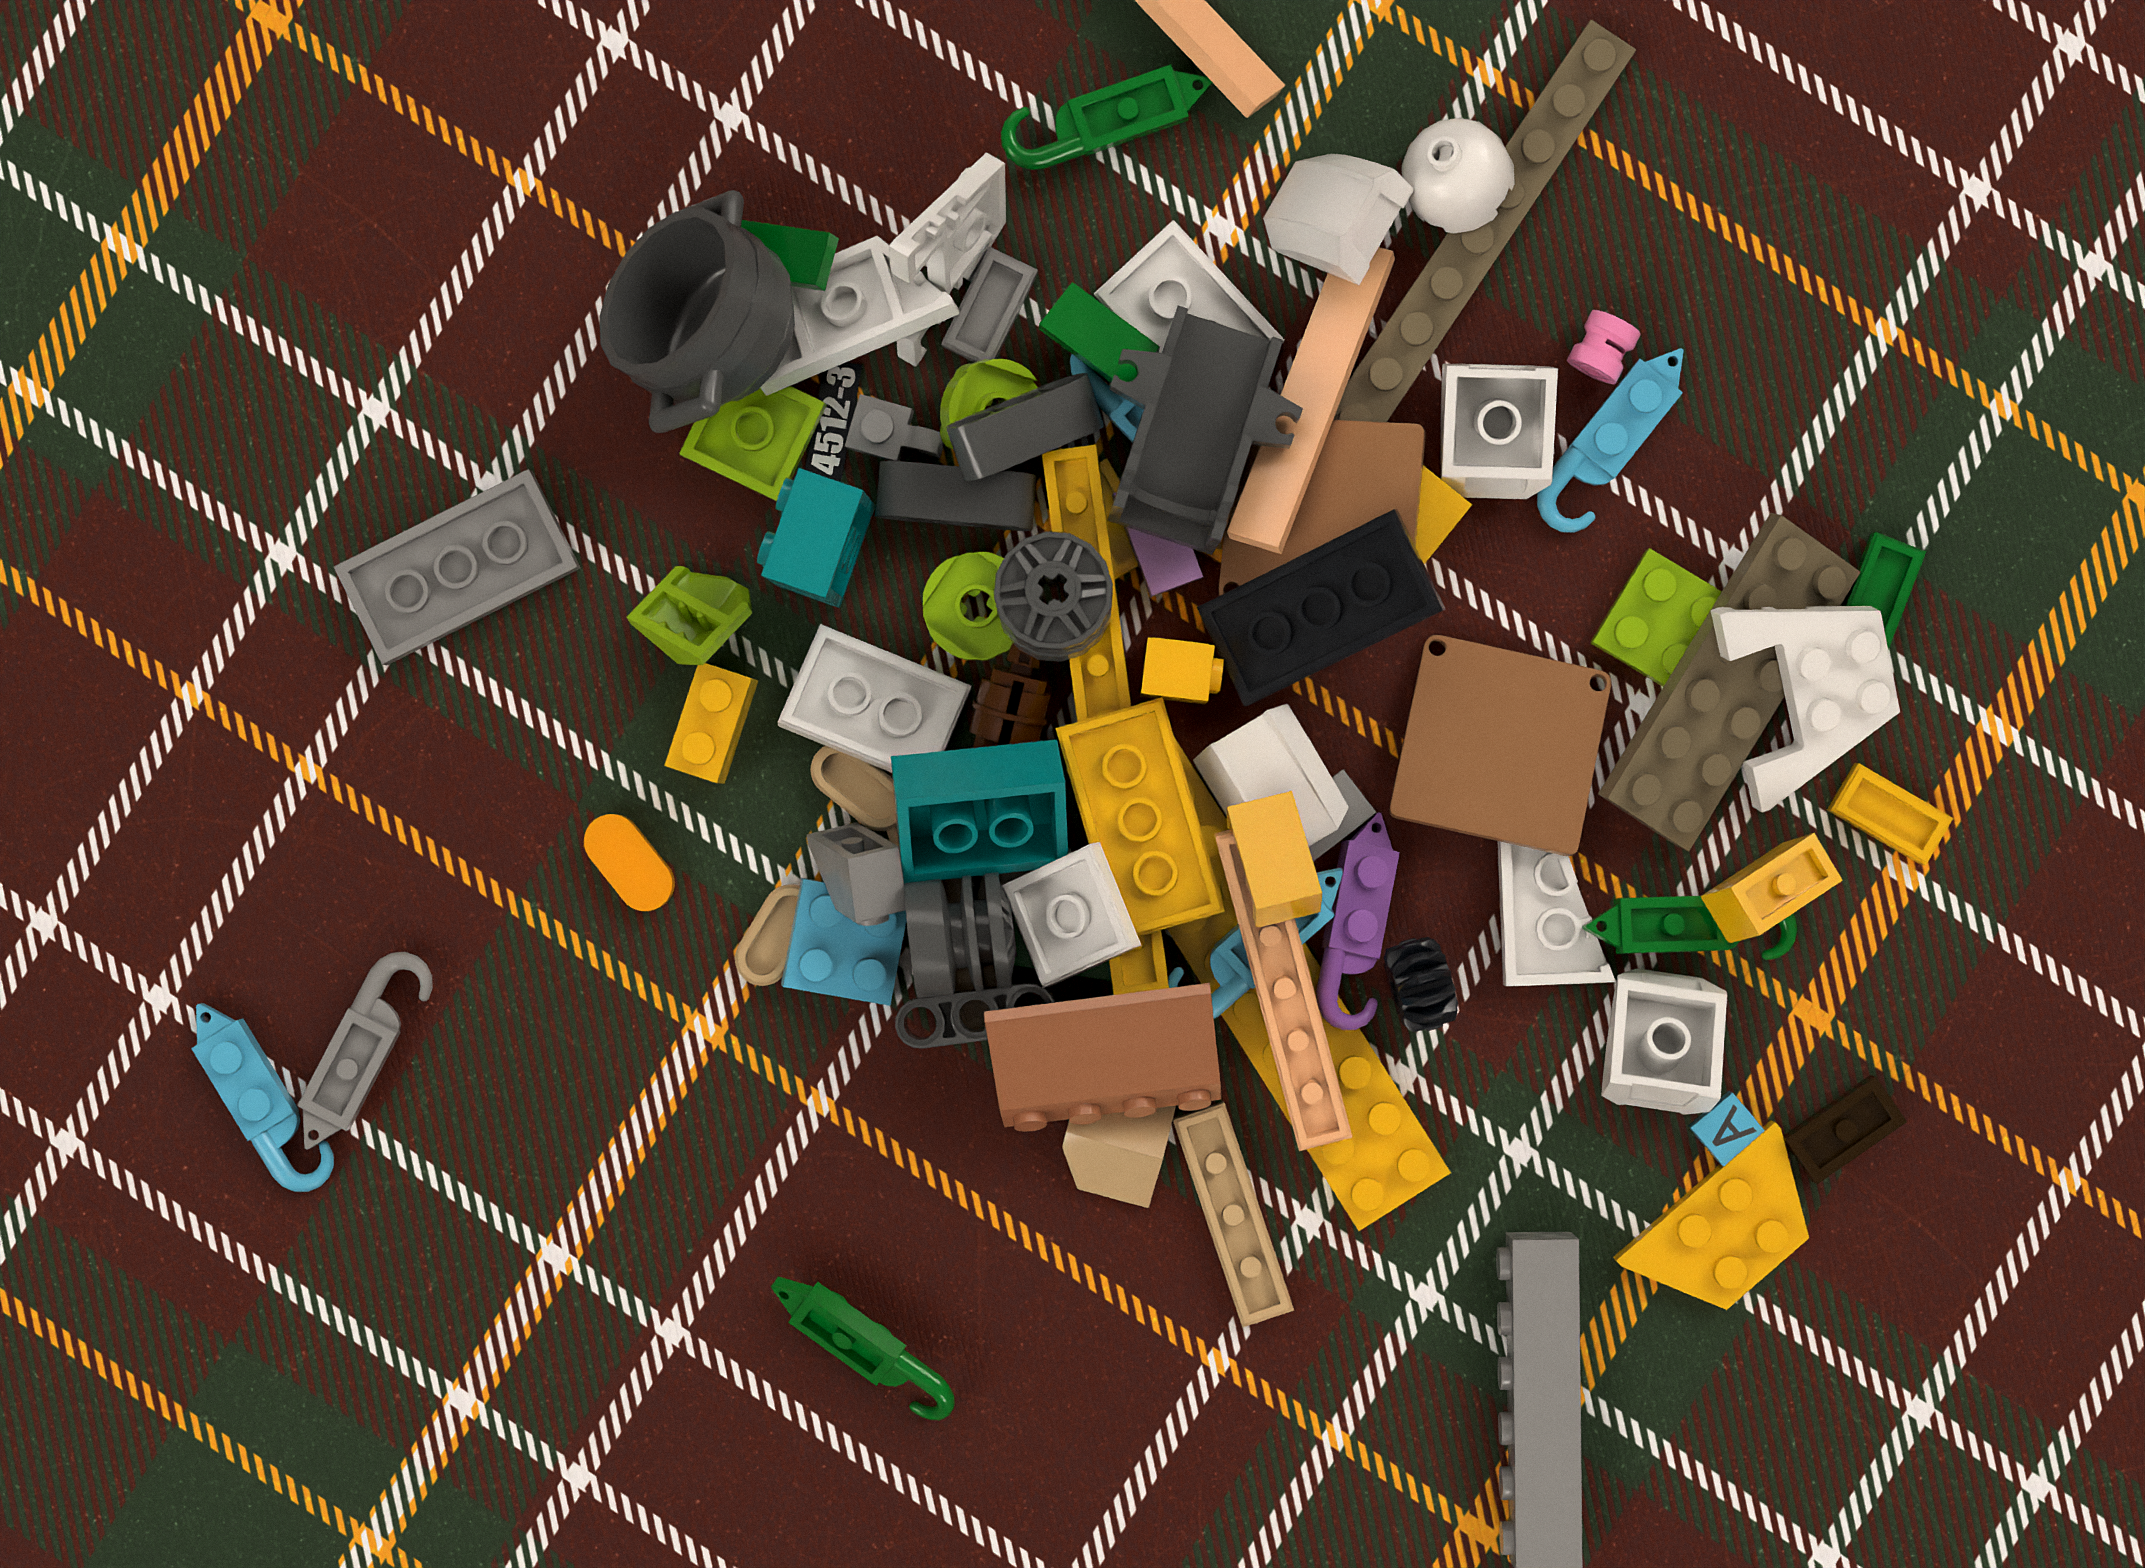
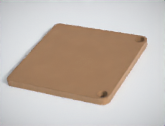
M1333 420L1282 554L1232 540L1227 533L1260 448L1259 445H1251L1238 484L1239 488L1226 521L1219 595L1225 594L1227 587L1231 584L1241 586L1393 509L1398 510L1416 547L1426 436L1423 427L1420 424Z
M1433 635L1429 637L1423 647L1389 807L1390 815L1396 819L1558 855L1573 856L1579 848L1611 688L1609 675L1597 669L1447 636ZM1433 642H1439L1444 646L1445 652L1440 656H1435L1429 651V645ZM1593 677L1601 678L1605 683L1604 690H1593L1590 686V679Z

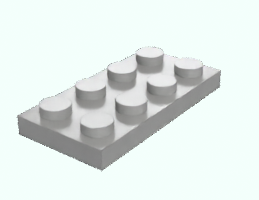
M527 469L334 566V569L381 664L389 665L581 569L533 471Z

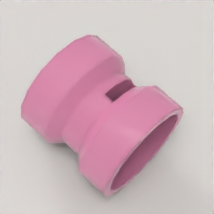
M1592 310L1584 325L1586 335L1582 342L1573 346L1567 362L1580 372L1608 384H1616L1624 369L1621 360L1625 352L1634 349L1641 333L1634 326L1614 315L1599 310Z

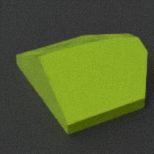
M676 566L627 616V619L632 626L677 664L704 665L752 614L750 591L728 577L694 573L686 567Z

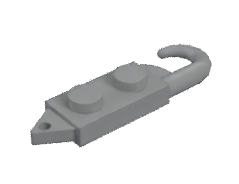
M393 952L380 958L370 969L297 1105L303 1109L305 1149L313 1148L341 1129L345 1131L351 1129L401 1033V1021L398 1013L390 1004L380 998L391 976L403 969L415 973L421 986L419 999L423 1002L429 999L433 988L432 974L427 964L418 956L408 952ZM312 1130H316L319 1133L317 1140L311 1137Z

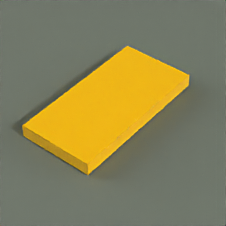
M1163 697L1055 728L1088 843L1100 842L1138 937L1225 912Z

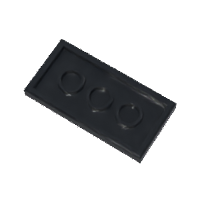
M1393 509L1197 607L1221 659H1224V665L1244 707L1446 610L1397 509Z

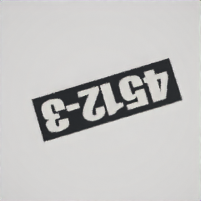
M845 362L822 373L818 399L825 402L827 406L811 437L805 470L838 482L842 481L847 453L845 443L854 415L862 365Z

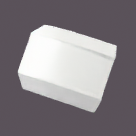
M1326 154L1296 161L1263 217L1271 247L1278 253L1360 285L1370 268V261L1400 209L1405 207L1414 188L1395 169L1357 157Z
M1443 364L1441 391V480L1463 498L1528 499L1550 486L1553 474L1558 368L1531 365Z
M1288 704L1266 710L1259 717L1207 746L1193 760L1198 772L1226 817L1228 806L1292 791L1308 846L1338 830L1349 808Z
M1638 968L1619 974L1617 976L1610 1016L1601 1096L1617 1105L1626 1104L1679 1112L1683 1115L1710 1112L1721 1099L1727 992L1699 977Z

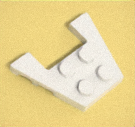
M986 152L973 166L966 168L958 180L889 245L891 273L910 284L922 267L925 266L927 267L928 281L942 293L945 291L949 295L953 287L959 290L963 284V278L970 281L988 247L992 246L1006 223L1005 163ZM928 328L897 340L898 357L916 367L927 351L921 346V339Z
M1812 606L1805 609L1761 607V609L1735 610L1731 607H1718L1711 610L1720 656L1728 661L1775 646L1794 741L1789 746L1743 762L1752 807L1763 813L1773 808L1900 713L1880 610L1871 606Z

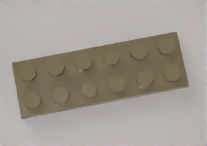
M1770 513L1712 609L1718 607H1731L1735 610L1761 609V607L1805 609L1812 606H1840L1859 576L1860 571L1784 516ZM1710 610L1598 795L1677 847L1689 852L1785 696L1775 646L1728 661L1720 656Z

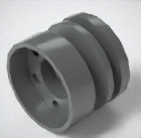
M1044 532L1023 539L1006 554L996 573L994 599L1003 631L1019 650L1038 660L1062 662L1083 655L1101 640L1111 621L1113 583L1106 561L1090 543L1070 533ZM1059 582L1064 584L1063 591L1066 600L1063 603L1056 599L1050 601L1048 605L1043 603L1044 593L1042 586L1044 584L1052 588Z
M998 872L985 874L987 899L979 900L974 898L971 875L962 876L960 902L954 903L948 902L941 879L904 883L909 948L918 999L954 995L957 969L968 968L976 992L985 991L983 966L995 965L998 990L1012 988L1011 976L1014 960L1017 957L1011 903L1008 901L1002 888Z

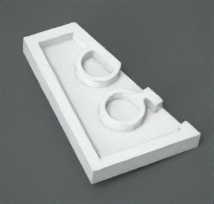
M1498 841L1503 985L1531 986L1616 982L1610 965L1606 962L1598 938L1582 928L1584 924L1592 920V917L1589 916L1569 857Z

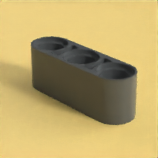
M1079 373L1058 379L951 423L946 429L963 479L965 481H972L996 474L1092 434L1103 428L1104 423L1088 374Z
M880 461L875 517L921 523L1032 531L1037 475L1003 470L981 479L965 481L959 466Z
M1038 982L1014 983L1012 988L999 990L998 986L984 987L985 991L982 992L969 989L955 991L954 995L924 999L916 997L910 999L900 1008L896 1016L895 1028L898 1037L905 1044L913 1048H931L988 1040L986 1028L974 1030L967 1027L962 1021L961 1009L967 1001L981 1000L988 1005L990 1011L1015 1008L1017 998L1027 992L1040 995L1046 1004L1056 1002L1053 993L1047 987L1043 988ZM925 1007L931 1010L937 1021L936 1029L932 1035L918 1037L908 1029L907 1016L911 1009Z

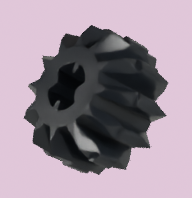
M1424 937L1399 942V945L1387 948L1383 966L1391 998L1394 1001L1396 1012L1400 1016L1402 1025L1413 1033L1422 1030L1428 1032L1443 1027V1024L1455 1021L1459 1003L1455 994L1456 988L1451 977V971L1447 965L1445 954L1441 951L1440 944L1434 939Z

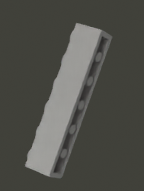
M1506 1232V1247H1497L1496 1254L1498 1280H1506V1302H1498L1497 1327L1499 1335H1507V1357H1498V1385L1500 1390H1507L1508 1412H1499L1498 1415L1500 1445H1508V1466L1499 1467V1493L1501 1500L1509 1501V1521H1500L1499 1526L1501 1555H1509V1560L1514 1568H1583L1579 1239L1572 1232Z

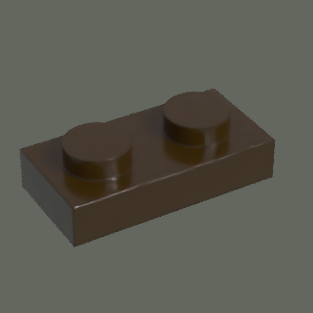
M1869 1075L1783 1135V1139L1811 1181L1819 1184L1904 1125L1907 1120L1877 1077Z

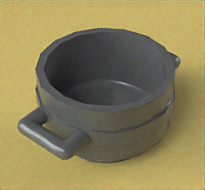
M727 191L680 211H675L649 227L626 252L608 284L599 316L600 345L611 366L628 375L632 382L652 393L649 427L655 433H665L714 416L724 404L730 401H739L757 391L776 372L789 349L795 326L790 275L776 253L764 246L762 241L755 235L741 227L744 199L738 191Z

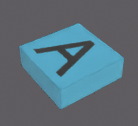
M1730 1091L1721 1097L1710 1112L1702 1113L1688 1125L1690 1130L1722 1166H1725L1765 1131L1734 1093Z

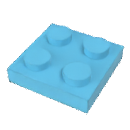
M801 878L781 985L786 988L890 1006L906 926V910L889 914V920L878 925H858L835 909L823 881Z

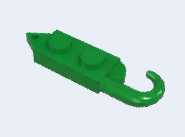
M1170 64L1067 100L1060 107L1056 116L1055 130L1058 141L1035 149L1022 147L1016 138L1017 126L1020 121L1030 114L1029 108L1022 107L1012 112L1004 121L1001 131L1002 148L1012 162L1029 170L1045 169L1082 155L1088 156L1188 121V112L1212 86L1213 82L1208 77L1173 71ZM1201 83L1203 88L1195 90L1193 84Z
M1700 896L1613 899L1614 905L1582 926L1585 931L1616 947V954L1725 951L1735 948L1740 942L1729 943L1725 939ZM1794 914L1779 922L1781 929L1779 942L1774 947L1762 952L1763 959H1777L1789 952L1796 941L1798 930ZM1598 922L1603 926L1601 931H1598L1596 927Z
M779 1276L776 1278L771 1288L791 1315L788 1323L876 1386L878 1383L886 1386L896 1387L908 1380L913 1382L932 1396L937 1403L936 1406H926L917 1401L911 1402L909 1405L910 1410L920 1417L928 1420H942L951 1414L955 1402L954 1394L949 1384L938 1373L904 1350L907 1345L894 1337L886 1327L873 1322L848 1304L843 1296L830 1291L818 1281L813 1287Z

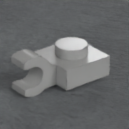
M860 394L845 447L888 461H900L904 448L940 458L944 443L941 440L940 432L911 425L914 414L912 408Z

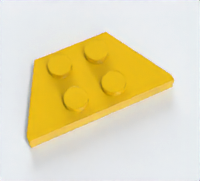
M1770 1120L1762 1128L1765 1131L1725 1166L1718 1165L1613 1257L1621 1267L1725 1310L1730 1308L1809 1239L1785 1142L1778 1124Z

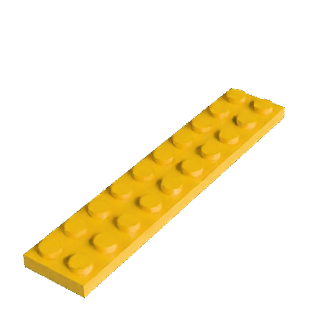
M1175 739L1225 912L1170 927L1167 930L1201 984L1210 983L1212 994L1220 987V984L1215 979L1210 966V953L1215 944L1238 924L1214 834L1228 829L1224 814ZM1304 943L1302 947L1316 996L1321 967L1306 943ZM1250 988L1221 1015L1292 1125L1256 988ZM1338 995L1337 1002L1342 1012L1351 1015ZM1321 1015L1352 1138L1310 1148L1307 1151L1354 1225L1360 1231L1451 1172L1360 1028L1357 1030H1341L1331 1026Z

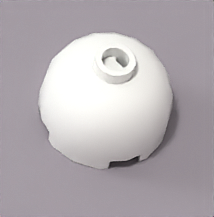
M1464 118L1438 121L1422 130L1408 147L1402 163V177L1414 188L1409 202L1418 218L1422 221L1425 220L1430 225L1442 227L1445 232L1453 234L1473 231L1492 221L1498 215L1496 209L1504 201L1508 189L1512 191L1515 184L1514 164L1501 139L1482 123Z

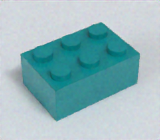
M798 468L795 479L786 478L782 484L775 507L776 510L781 511L782 517L776 534L767 531L758 553L757 563L764 567L761 576L776 586L840 608L875 505L861 489Z
M1057 740L891 756L897 836L904 883L954 879L969 875L971 877L983 876L986 873L994 872L1002 874L1036 870L1068 855L1066 787Z

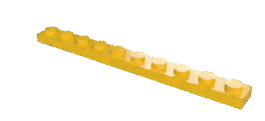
M1096 444L1051 450L1042 454L1052 532L1070 533L1090 543L1106 561L1113 583L1111 621L1101 640L1083 655L1069 659L1077 722L1132 706ZM1059 582L1061 602L1063 603L1066 600L1063 591L1064 584ZM1162 930L1139 936L1138 938L1142 946L1109 960L1114 995L1169 988Z

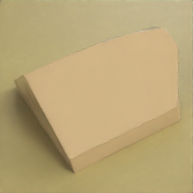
M1176 1106L1156 1108L1157 1111L1154 1114L1145 1117H1126L1124 1112L1103 1114L1101 1120L1090 1124L1077 1125L1069 1122L1062 1149L1077 1189L1149 1208L1163 1161Z

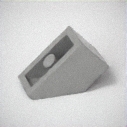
M858 822L807 834L808 846L837 911L858 925L863 926L884 923L889 920V914L905 911L904 881L899 846Z

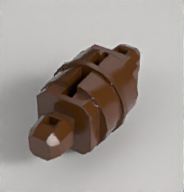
M1013 642L1006 658L1007 661L1011 662L1010 667L993 664L990 677H982L977 699L973 700L972 706L974 711L969 726V731L975 734L973 748L1037 742L1040 740L1043 726L1047 724L1048 719L1045 717L1051 694L1045 691L1047 679L1044 676L1032 673L1033 668L1039 669L1040 660L1022 652ZM1013 681L1022 682L1016 706L1008 705ZM1004 719L1011 720L1006 744L998 743Z

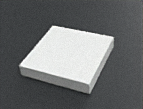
M1100 842L1089 844L1002 885L1007 899L1011 903V910L1043 988L1053 986L1142 946Z

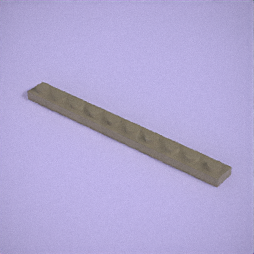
M1590 20L1505 147L1514 164L1515 184L1512 191L1508 189L1504 201L1496 209L1498 215L1492 221L1476 230L1454 234L1447 233L1349 379L1333 420L1388 421L1635 53V48L1593 20Z

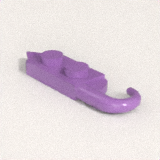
M1380 812L1370 817L1351 840L1342 841L1337 868L1342 869L1343 875L1332 906L1335 916L1326 923L1321 948H1324L1316 989L1317 1004L1322 1017L1331 1026L1341 1030H1357L1367 1025L1375 1015L1378 1001L1375 998H1370L1360 1013L1349 1015L1342 1012L1339 1008L1337 998L1342 974L1352 975L1366 972L1374 967L1377 959H1380L1400 852L1393 851ZM1372 824L1376 825V832L1372 831Z

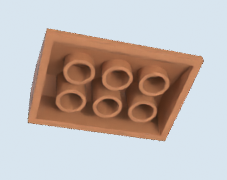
M1210 983L984 1012L999 1109L1004 1127L1014 1126L1015 1130L1024 1132L1036 1131L1046 1127L1047 1122L1069 1119V1122L1072 1124L1083 1125L1101 1120L1103 1114L1124 1112L1126 1117L1138 1118L1152 1115L1157 1111L1156 1108L1178 1105L1181 1110L1193 1111L1209 1107L1211 1101L1221 1100V1082Z

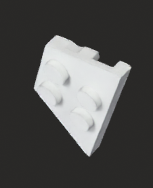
M878 236L870 238L835 253L825 291L791 286L795 326L790 346L776 372L760 388L766 396L954 317L960 314L958 307L948 293L945 291L942 293L925 278L921 271H919L910 284L892 274L889 245Z

